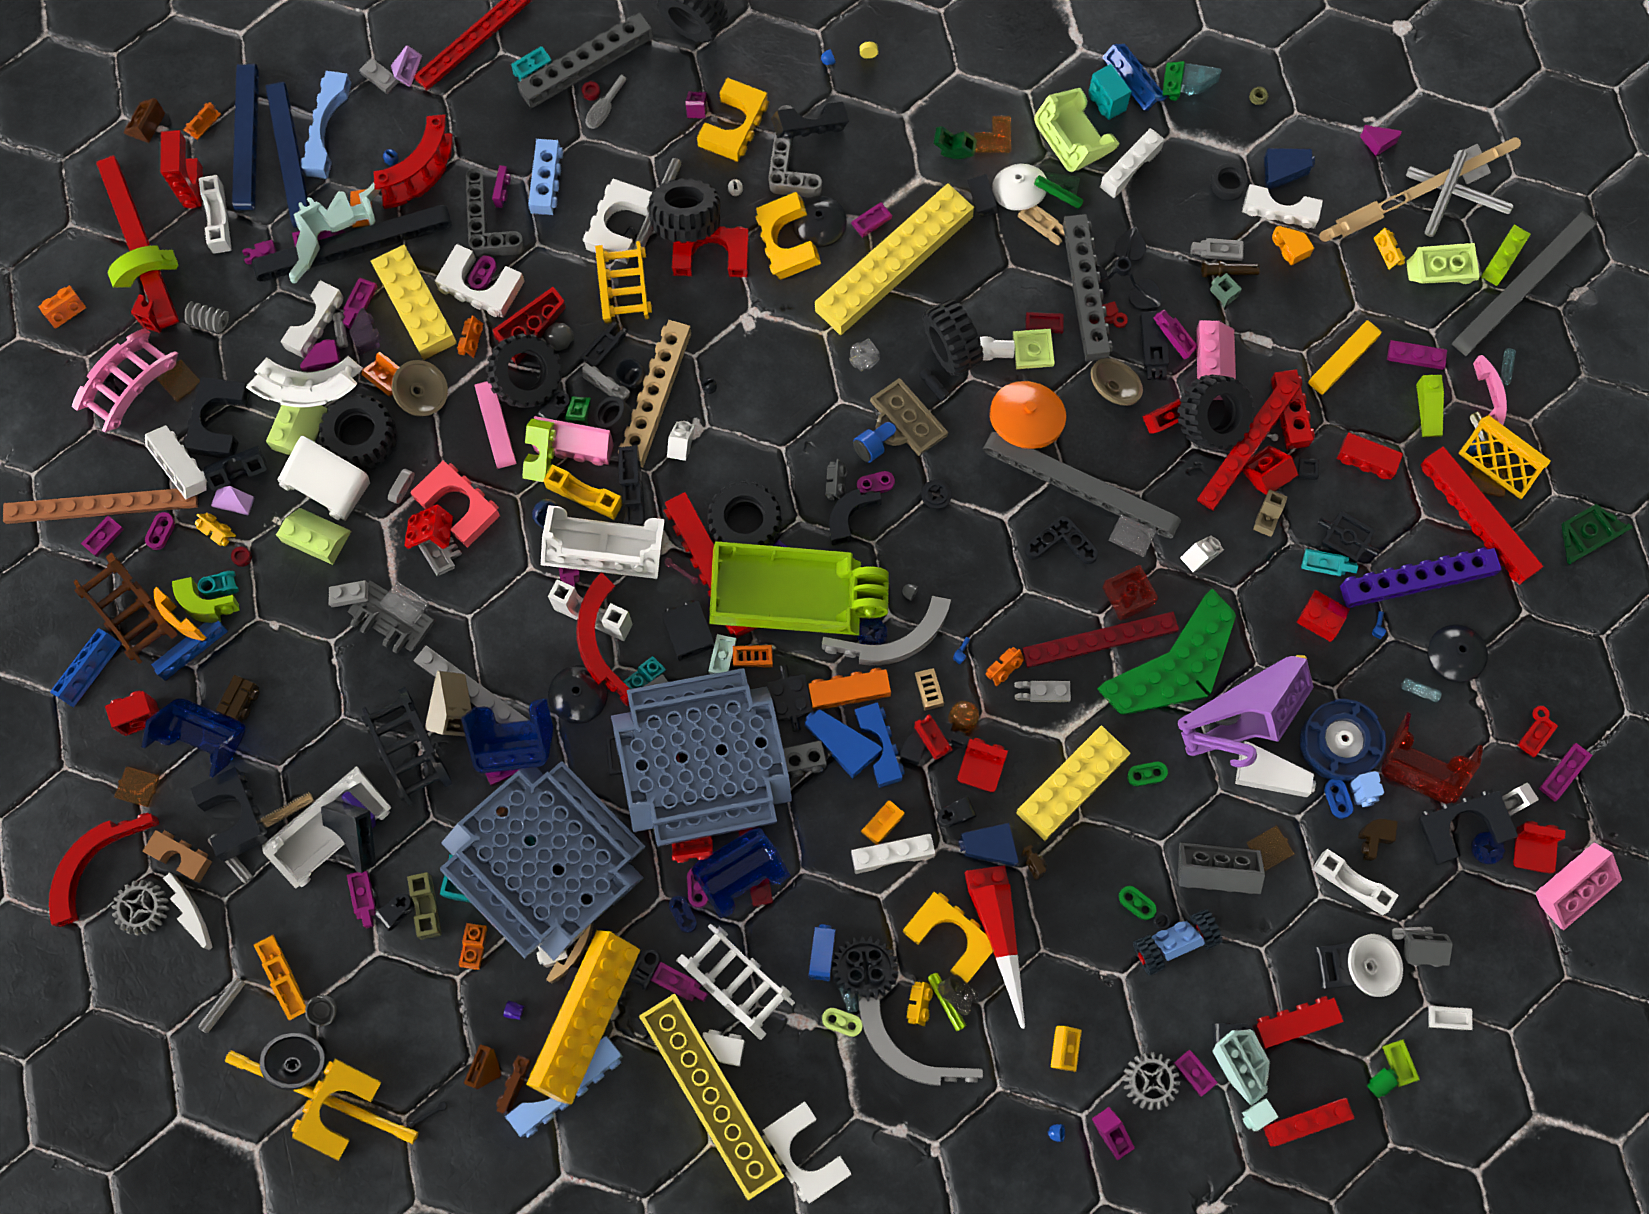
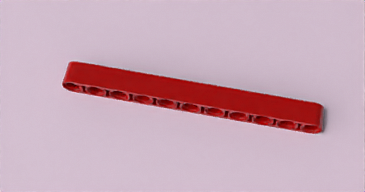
M113 155L97 161L98 169L129 250L132 251L137 248L150 246L116 157ZM151 270L139 275L148 300H152L154 303L152 311L159 327L163 329L178 323L177 313L160 270Z

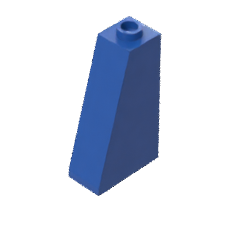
M820 709L816 713L814 711L805 718L807 720L805 727L818 741L822 742V746L852 779L882 753L883 749L880 745Z

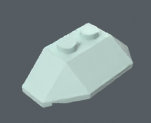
M1252 1030L1231 1031L1216 1044L1213 1053L1229 1082L1250 1105H1253L1267 1093L1268 1086L1266 1084L1269 1074V1060Z

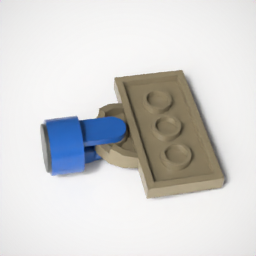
M899 378L871 397L870 402L881 413L877 419L876 429L874 431L867 429L854 438L853 446L859 457L866 462H872L884 453L883 443L896 446L907 442L915 453L920 456L944 439L949 432Z

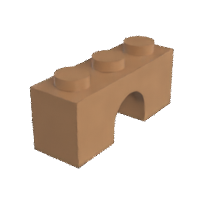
M155 830L142 852L165 864L172 855L180 854L181 863L176 871L200 883L212 864V861L207 859L208 854L199 849L194 852L190 849L192 845L183 840H180L179 843L173 840L175 836L165 830L163 833Z

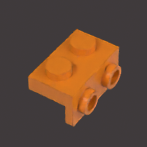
M70 285L60 289L56 295L45 299L38 306L54 328H58L86 308Z
M378 352L376 360L362 369V376L390 397L393 395L392 379L399 366L392 362L389 357Z

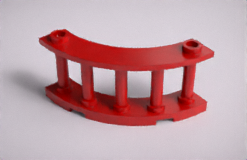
M445 115L427 116L423 138L413 153L405 160L390 168L374 171L375 190L382 189V205L384 209L401 206L415 197L419 198L430 190L445 172L453 149L452 133L444 134L446 126Z

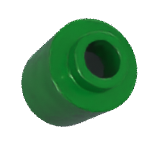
M1383 1068L1369 1080L1370 1083L1367 1087L1379 1099L1381 1096L1385 1097L1399 1084L1397 1081L1399 1077L1391 1068L1388 1070Z

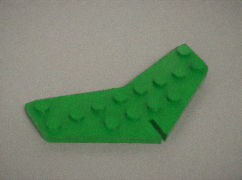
M1211 589L1200 602L1170 652L1105 681L1097 690L1123 715L1207 698L1208 695L1196 682L1209 695L1211 694L1236 618L1234 610Z

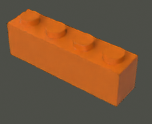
M881 668L872 669L869 673L864 674L862 672H854L848 677L837 675L833 676L831 680L826 681L816 679L808 684L813 711L891 697L887 670H882Z

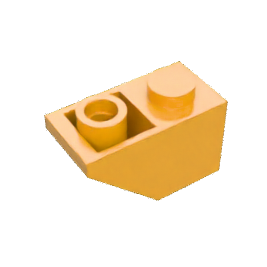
M1282 226L1275 228L1272 235L1275 245L1280 247L1284 259L1290 265H1294L1311 256L1314 247L1305 233Z

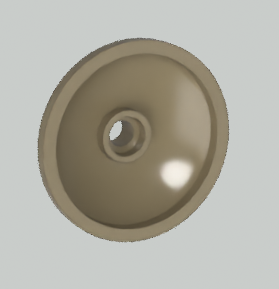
M1111 358L1100 359L1093 365L1091 369L1093 385L1105 399L1118 405H1132L1141 398L1143 393L1142 383L1129 366Z
M423 360L406 362L397 369L392 379L391 386L395 401L404 411L411 415H432L440 410L446 402L448 395L446 379L442 372L429 362ZM413 389H417L418 394H415Z

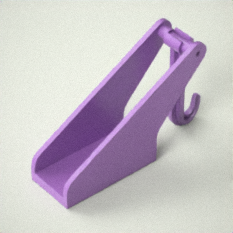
M1296 656L1286 657L1182 717L1178 721V727L1180 730H1183L1181 734L1186 745V753L1190 756H1195L1219 749L1247 756L1244 760H1231L1232 766L1247 767L1252 765L1257 758L1256 749L1240 741L1260 737L1279 742L1314 688L1307 659ZM1241 714V717L1235 724L1229 726L1219 725L1206 734L1196 732L1195 730L1197 727Z

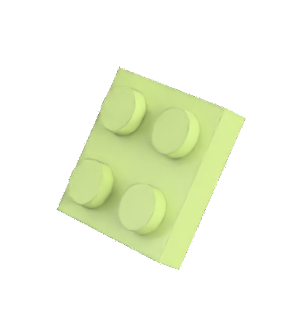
M1051 329L1013 331L1016 369L1054 367Z

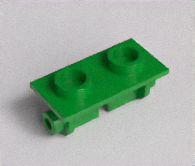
M1184 61L1167 63L1162 95H1168L1172 101H1176L1181 93Z

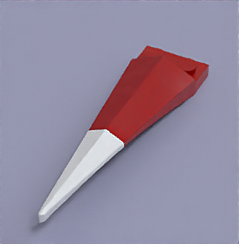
M1005 865L968 870L965 872L969 895L996 957L1020 1027L1023 1029L1025 1021L1011 886L1008 882Z

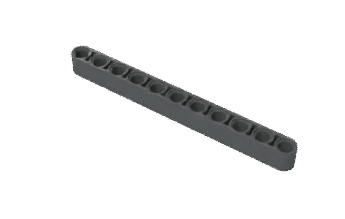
M1582 211L1451 345L1464 356H1468L1598 222Z
M991 432L983 447L985 453L1166 538H1173L1181 523V519L1166 510L1039 451L1012 445L999 436L997 432Z

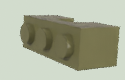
M428 872L408 876L410 897L414 901L416 910L414 922L417 937L424 940L442 936L432 876Z

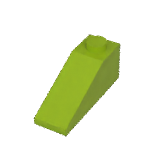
M1422 375L1416 384L1422 437H1442L1444 405L1442 375Z

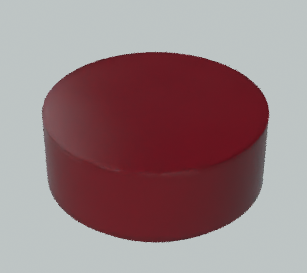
M590 81L583 85L582 94L585 99L593 101L599 98L601 92L596 82Z
M237 547L231 553V560L235 565L244 567L251 562L252 554L245 547Z

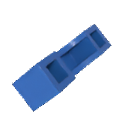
M877 702L855 709V716L860 731L875 736L883 748L881 758L873 765L878 787L881 788L902 781V775L905 774L902 763L898 764L896 756H898L896 745L891 744L890 737H892L890 727L885 726L883 719H886L883 707L879 708Z

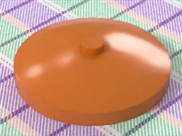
M1019 381L1004 386L996 393L990 407V420L995 431L1005 441L1021 448L1037 449L1048 446L1059 438L1066 423V410L1061 399L1046 386L1035 382Z

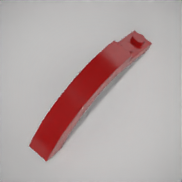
M601 572L588 588L579 609L576 627L578 649L586 669L598 685L605 680L607 682L606 686L612 692L616 691L621 696L620 700L626 706H629L627 690L630 688L607 666L596 642L595 623L598 610L605 598L615 588V585Z
M143 813L132 821L124 820L119 822L118 826L109 820L88 831L71 846L61 860L52 880L49 894L51 925L62 927L78 921L76 891L80 877L90 860L110 843L159 825L156 816Z

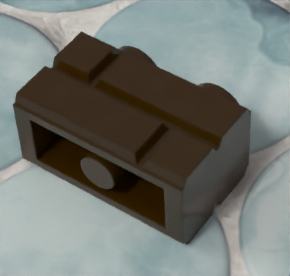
M234 675L216 711L223 716L242 723L243 719H246L250 714L249 707L252 701H256L259 696V687L253 682Z

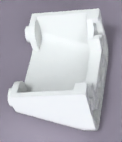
M301 436L297 441L278 478L279 486L287 491L290 489L300 491L327 507L330 511V516L336 520L341 518L346 521L370 484L369 477L364 471L304 436Z

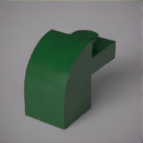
M943 126L936 128L933 144L941 149V155L945 157L965 159L974 156L977 139L966 131L953 134Z

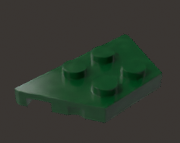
M1597 504L1561 524L1567 563L1569 565L1630 531L1633 528L1632 525L1622 523L1617 520V516L1607 513Z

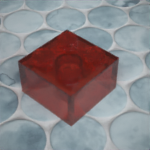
M1141 565L1105 580L1102 587L1120 621L1154 606L1158 600V596Z

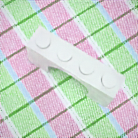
M612 179L611 184L606 186L604 199L600 200L596 216L594 215L591 219L590 230L584 234L583 241L585 242L586 250L596 253L595 246L603 245L604 251L607 250L608 252L632 250L633 240L612 233L606 227V223L612 214L620 210H629L647 216L649 212V197L652 192ZM621 258L615 260L627 264L630 258Z
M456 244L435 279L438 290L443 294L448 295L449 293L461 302L467 301L476 309L480 310L482 308L494 317L500 316L504 318L525 282L522 273L505 266L498 280L491 288L484 291L472 290L465 285V278L476 258L473 251Z
M557 579L548 598L554 610L577 620L583 598L577 594L575 587ZM610 603L607 610L599 608L595 629L625 641L633 624L628 611Z
M803 1102L763 1130L765 1135L762 1138L768 1147L771 1145L774 1147L776 1153L773 1155L779 1165L784 1163L788 1171L785 1174L791 1184L796 1182L800 1188L796 1192L803 1202L807 1200L808 1203H811L850 1176L851 1172L840 1156L820 1170L813 1172L801 1170L793 1163L790 1156V1145L797 1133L816 1121L806 1102Z

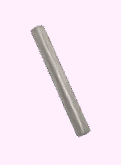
M1459 150L1455 156L1424 232L1429 237H1433L1436 234L1468 153L1463 150Z

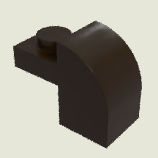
M1376 819L1361 829L1358 838L1366 840L1363 842L1361 852L1364 853V860L1372 861L1377 858L1379 842L1385 844L1395 842L1398 821Z

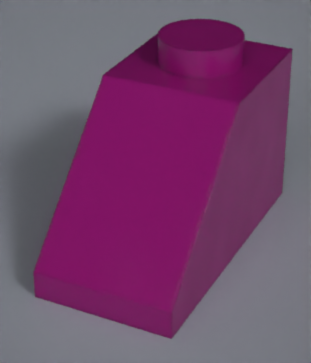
M327 339L321 341V343H316L300 364L301 370L303 372H316L331 368L340 363L339 347L335 340Z
M1109 1107L1092 1118L1099 1134L1117 1160L1135 1149L1123 1123Z

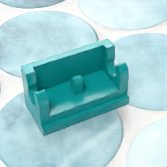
M540 46L512 63L511 66L515 77L518 76L519 81L543 66L550 65L552 60L544 48Z

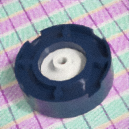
M1335 699L1319 706L1305 721L1300 734L1301 752L1309 767L1321 777L1328 780L1335 779L1350 782L1360 774L1370 772L1380 762L1386 747L1385 730H1382L1377 720L1378 716L1366 705L1350 699Z

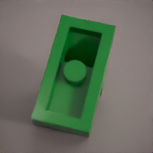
M572 396L566 413V421L568 423L588 426L591 398Z

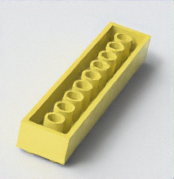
M947 183L815 301V311L842 335L972 219L974 207Z
M676 994L671 995L639 1016L747 1200L752 1199L784 1178V1174Z

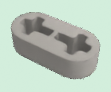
M403 469L388 494L389 501L396 504L402 501L414 480V472Z

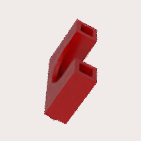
M180 130L162 131L161 174L184 208L192 209L202 206L199 178L203 177L201 163L197 158L186 159V139Z
M719 226L711 236H707L703 240L699 239L696 242L687 241L686 243H681L680 241L673 242V276H692L693 255L695 251L704 244L717 243L723 246L729 253V277H748V228H726Z

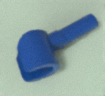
M1379 611L1376 626L1372 631V635L1378 639H1381L1386 633V629L1381 627L1384 614L1382 611Z
M968 637L965 638L961 647L953 656V660L958 664H961L967 657L963 651L970 641Z

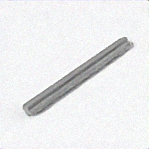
M676 158L671 160L661 184L675 180L682 165L681 160ZM649 212L636 238V241H640L641 247L646 245L652 232ZM636 241L632 247V250L637 249Z
M1412 166L1408 168L1406 173L1407 177L1420 182L1436 176ZM1456 183L1452 194L1506 214H1510L1513 209L1512 203ZM1444 184L1441 185V186H1439V187H1437V188H1439V189L1442 190Z

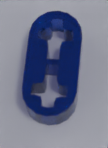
M674 896L669 902V908L679 928L685 933H691L697 927L696 918L686 899L682 896ZM677 900L680 903L684 902L682 905L684 912L681 914L677 908L673 909ZM685 915L689 921L693 920L691 923L692 927L689 929L687 926H682L685 923L682 917Z

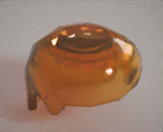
M968 701L957 702L948 714V721L953 724V730L964 733L972 731L979 720L978 709L973 703Z

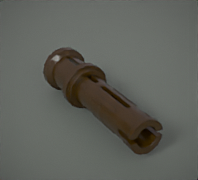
M1203 260L1201 275L1202 277H1222L1226 273L1228 275H1259L1260 268L1258 267L1260 265L1259 263H1224L1223 261L1207 262Z

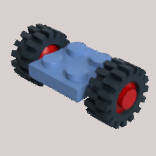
M1205 909L1191 915L1192 926L1186 920L1175 924V926L1169 929L1161 930L1153 936L1147 935L1133 941L1140 964H1142L1143 969H1145L1149 976L1165 969V963L1161 954L1169 961L1200 946L1208 950L1223 942L1218 925L1215 923V919L1212 918L1209 910Z

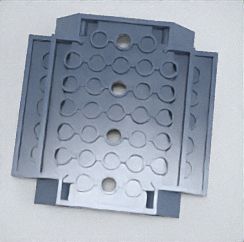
M742 668L627 690L631 712L612 715L611 720L621 763L633 833L654 828L657 847L777 823L774 805L791 802L792 799L789 774L774 705L767 686L750 689L745 669ZM758 738H763L767 745L759 748L756 746L755 741ZM724 746L727 749V753L722 756L718 755L716 748ZM684 753L688 759L685 763H679L676 760V756ZM639 761H645L648 767L646 770L640 771L636 768V764Z
M563 761L544 775L533 763L518 770L458 822L441 843L453 855L452 858L440 867L442 873L524 959L540 945L544 952L555 961L584 934L586 928L612 904L615 905L644 878L629 862L645 849V845ZM499 808H505L508 814L505 817H500L496 811ZM531 836L535 838L536 843L533 846H528L525 844L524 839ZM555 866H561L564 869V873L562 875H555L552 869ZM583 895L591 896L592 903L589 905L583 904L581 897Z

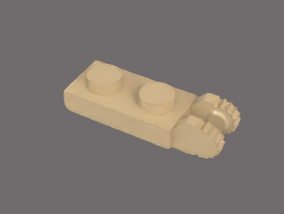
M1037 205L1021 210L1018 213L1020 219L1046 238L1048 237L1050 241L1056 245L1061 244V238L1052 231L1055 229L1057 233L1065 237L1063 226L1054 217Z

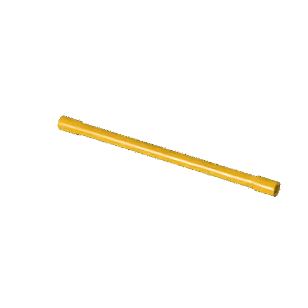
M232 1050L227 1054L225 1062L263 1077L259 1063ZM309 1085L293 1090L311 1099L316 1094L313 1092L314 1088ZM328 1095L322 1102L411 1144H414L417 1139V1131L393 1123L332 1095Z

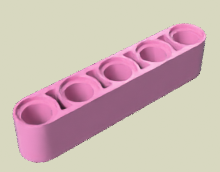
M485 381L475 384V389L496 466L500 469L516 464V459L498 395L492 392L491 384Z

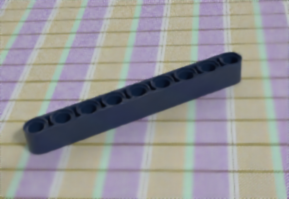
M237 64L232 195L235 211L255 210L259 70L257 64Z
M283 81L266 85V91L290 218L295 229L298 226L294 214L301 210L299 203L302 202L303 206L307 207L309 202L307 201L308 194L303 169L301 168V157L288 90Z

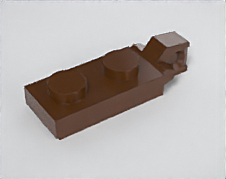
M518 1056L514 1061V1072L506 1080L505 1086L507 1088L497 1101L498 1108L496 1111L505 1115L511 1112L531 1063L527 1058Z

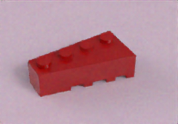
M554 287L550 288L492 330L494 337L498 342L519 334L536 335L537 338H541L547 327L553 324L565 310V301ZM519 353L511 359L518 365L527 353Z

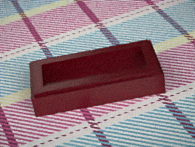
M1026 312L1025 331L1051 329V333L1063 334L1064 314Z

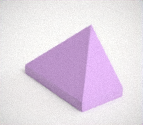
M406 46L391 65L394 77L410 87L422 55Z
M226 486L216 490L211 506L249 515L254 497L231 486Z

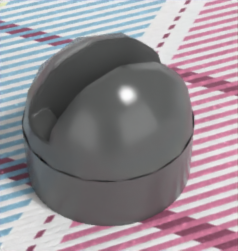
M913 584L905 585L902 589L904 597L912 601L918 591V586Z

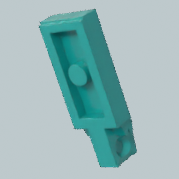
M1305 549L1301 568L1341 576L1345 575L1346 572L1357 573L1358 565L1357 563L1350 562L1349 558L1343 555Z

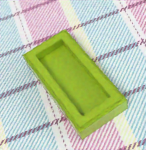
M1404 1040L1383 1046L1391 1069L1399 1077L1397 1079L1398 1087L1420 1080Z

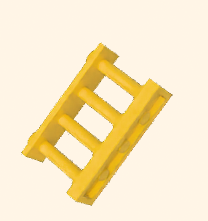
M636 241L637 249L608 252L607 250L604 251L603 245L595 246L604 323H612V317H615L616 314L644 312L645 319H649V313H652L651 301L647 302L643 258H646L645 246L641 247L640 241ZM638 257V268L606 269V262H609V260ZM640 275L641 286L615 289L608 287V280H611V278ZM642 293L643 304L620 307L610 306V298H613V296Z

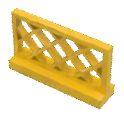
M1489 415L1479 421L1477 428L1458 453L1519 499L1524 497L1541 471L1551 462ZM1481 429L1488 434L1489 441H1479L1478 434ZM1500 442L1503 444L1504 452L1495 453L1493 443ZM1489 443L1491 454L1482 455L1480 444ZM1476 445L1478 456L1471 457L1466 453V450L1469 446ZM1515 453L1519 457L1520 464L1511 465L1509 454ZM1505 455L1506 466L1497 467L1496 456ZM1491 457L1493 468H1486L1483 465L1482 458ZM1524 465H1531L1536 469L1532 476H1526ZM1520 466L1522 477L1513 478L1511 467ZM1507 468L1509 479H1501L1498 469ZM1513 481H1523L1524 488L1521 492L1514 488Z

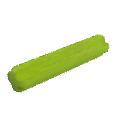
M938 973L930 975L928 980L955 1030L963 1029L966 1024Z

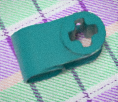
M224 571L216 575L203 577L198 582L199 591L208 599L232 595L239 591L235 584L234 577L236 574L234 571ZM208 585H213L211 590L205 591Z

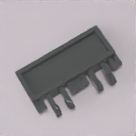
M369 581L368 601L354 603L348 610V613L354 616L350 622L351 626L355 628L363 617L368 615V618L361 627L360 631L365 634L373 623L377 621L372 628L386 636L382 642L383 646L388 647L396 635L399 634L400 638L394 645L393 652L398 653L407 640L409 642L405 648L413 652L434 624V619L374 582Z

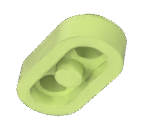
M829 1008L823 1013L822 1022L830 1030L850 1037L857 1036L862 1030V1021L855 1015L836 1008ZM834 1015L837 1018L836 1022H829V1017ZM849 1023H855L856 1028L850 1030L848 1028Z

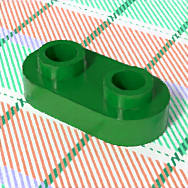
M1161 762L1136 765L1128 771L1127 779L1131 785L1136 787L1160 783L1167 777L1168 770ZM1158 770L1160 776H1155L1153 771ZM1134 774H1139L1140 780H1136Z
M1126 886L1120 891L1118 896L1120 903L1139 919L1149 920L1154 917L1156 905L1143 893L1132 886ZM1126 894H1130L1132 896L1131 901L1126 900ZM1142 907L1148 908L1147 914L1142 912Z

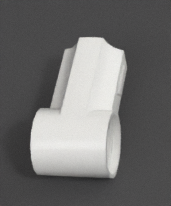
M987 336L980 337L984 361L992 360L993 358H1014V341L994 340L992 337Z

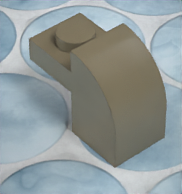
M1269 490L1260 508L1253 530L1272 537L1277 521L1284 509L1287 496Z

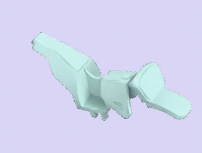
M374 182L368 189L359 193L361 204L350 206L346 194L340 191L334 197L328 210L321 206V203L314 202L309 197L307 198V201L310 203L309 206L305 207L302 202L299 203L301 210L294 214L300 230L296 244L299 260L289 273L292 283H297L312 265L320 249L317 235L321 231L336 232L355 224L356 221L368 219L370 225L374 224L375 218L370 202L381 190H375Z

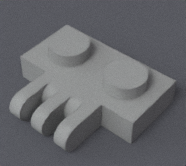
M450 537V546L442 549L431 540L418 544L436 576L454 569L455 565L452 559L462 554L460 550H456L458 546L452 544L454 542L452 537Z

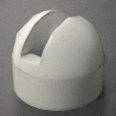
M738 179L731 180L728 184V191L731 195H740L743 191V185ZM734 184H737V190H734Z

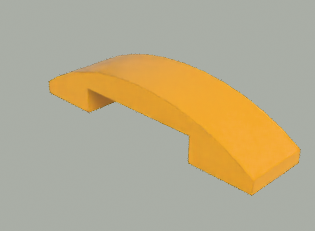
M156 587L154 589L156 606L166 621L189 638L203 641L207 638L187 618L180 622L172 613L177 606L159 588Z

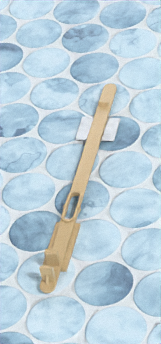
M1514 137L1483 153L1478 144L1463 150L1468 155L1459 176L1463 175L1466 184H1469L1490 174L1491 171L1487 163L1517 149L1521 145L1520 139ZM1450 169L1402 193L1391 196L1379 204L1375 201L1336 220V225L1320 233V240L1327 242L1341 234L1345 237L1384 218V213L1397 209L1400 205L1443 185ZM1400 195L1406 197L1404 202L1388 210L1381 208L1383 203Z

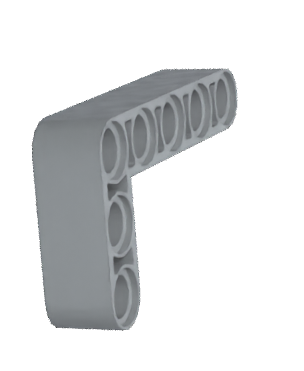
M784 105V106L780 107L779 110L789 109V108H792V107H791V106H788V105ZM775 132L769 171V188L771 192L782 195L797 192L801 197L819 196L822 192L821 178L816 174L789 172L792 138L777 139Z

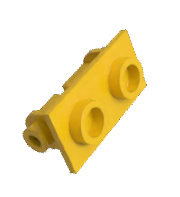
M1384 228L1374 237V240L1390 270L1396 264L1398 266L1404 264L1405 257L1400 248H1396L1398 244L1393 236V232Z
M210 513L196 515L199 517L195 522L196 528L207 536L213 531L210 539L219 546H227L229 543L228 538L236 537L231 532V528L219 523L214 515Z
M915 982L912 985L910 1000L917 1002L916 1005L909 1004L906 1017L908 1023L925 1026L929 1018V1001L933 995L930 984Z

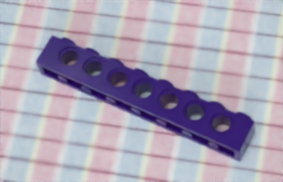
M1487 547L1475 550L1474 553L1465 551L1451 558L1447 555L1433 562L1431 560H1424L1415 566L1406 564L1397 570L1388 568L1379 574L1370 572L1361 578H1356V576L1348 577L1342 583L1340 589L1346 607L1351 608L1495 576L1502 569L1495 548L1487 549ZM1472 561H1476L1479 567L1474 566ZM1454 565L1459 566L1461 571L1455 570ZM1435 569L1440 570L1442 576L1436 574ZM1416 573L1421 574L1424 580L1419 579ZM1397 577L1402 578L1405 581V584H1401L1398 581ZM1379 581L1385 583L1386 588H1382L1379 585ZM1360 586H1365L1368 592H1363Z

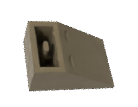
M437 671L424 730L442 735L469 737L473 716L466 675Z

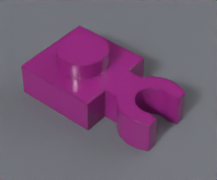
M273 240L254 244L255 249L253 250L249 248L242 250L244 256L250 255L249 258L244 259L246 264H252L255 258L276 252Z

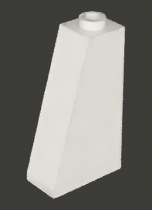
M1243 742L1256 749L1257 758L1252 765L1237 768L1235 784L1308 797L1311 792H1314L1316 781L1313 780V773L1250 742ZM1239 755V760L1247 758V756Z

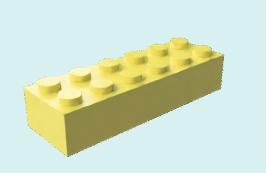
M405 245L371 260L375 271L423 360L457 344L453 333Z
M1101 725L1018 808L1016 814L1046 841L1128 758L1130 752Z

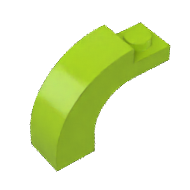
M158 245L134 249L120 256L112 263L107 273L113 287H131L139 275L151 270H176L178 263L173 250H159Z
M192 577L172 581L176 600L184 611L195 620L216 623L217 621L221 622L220 615H228L240 611L239 603L233 595L205 600L199 598L198 586Z

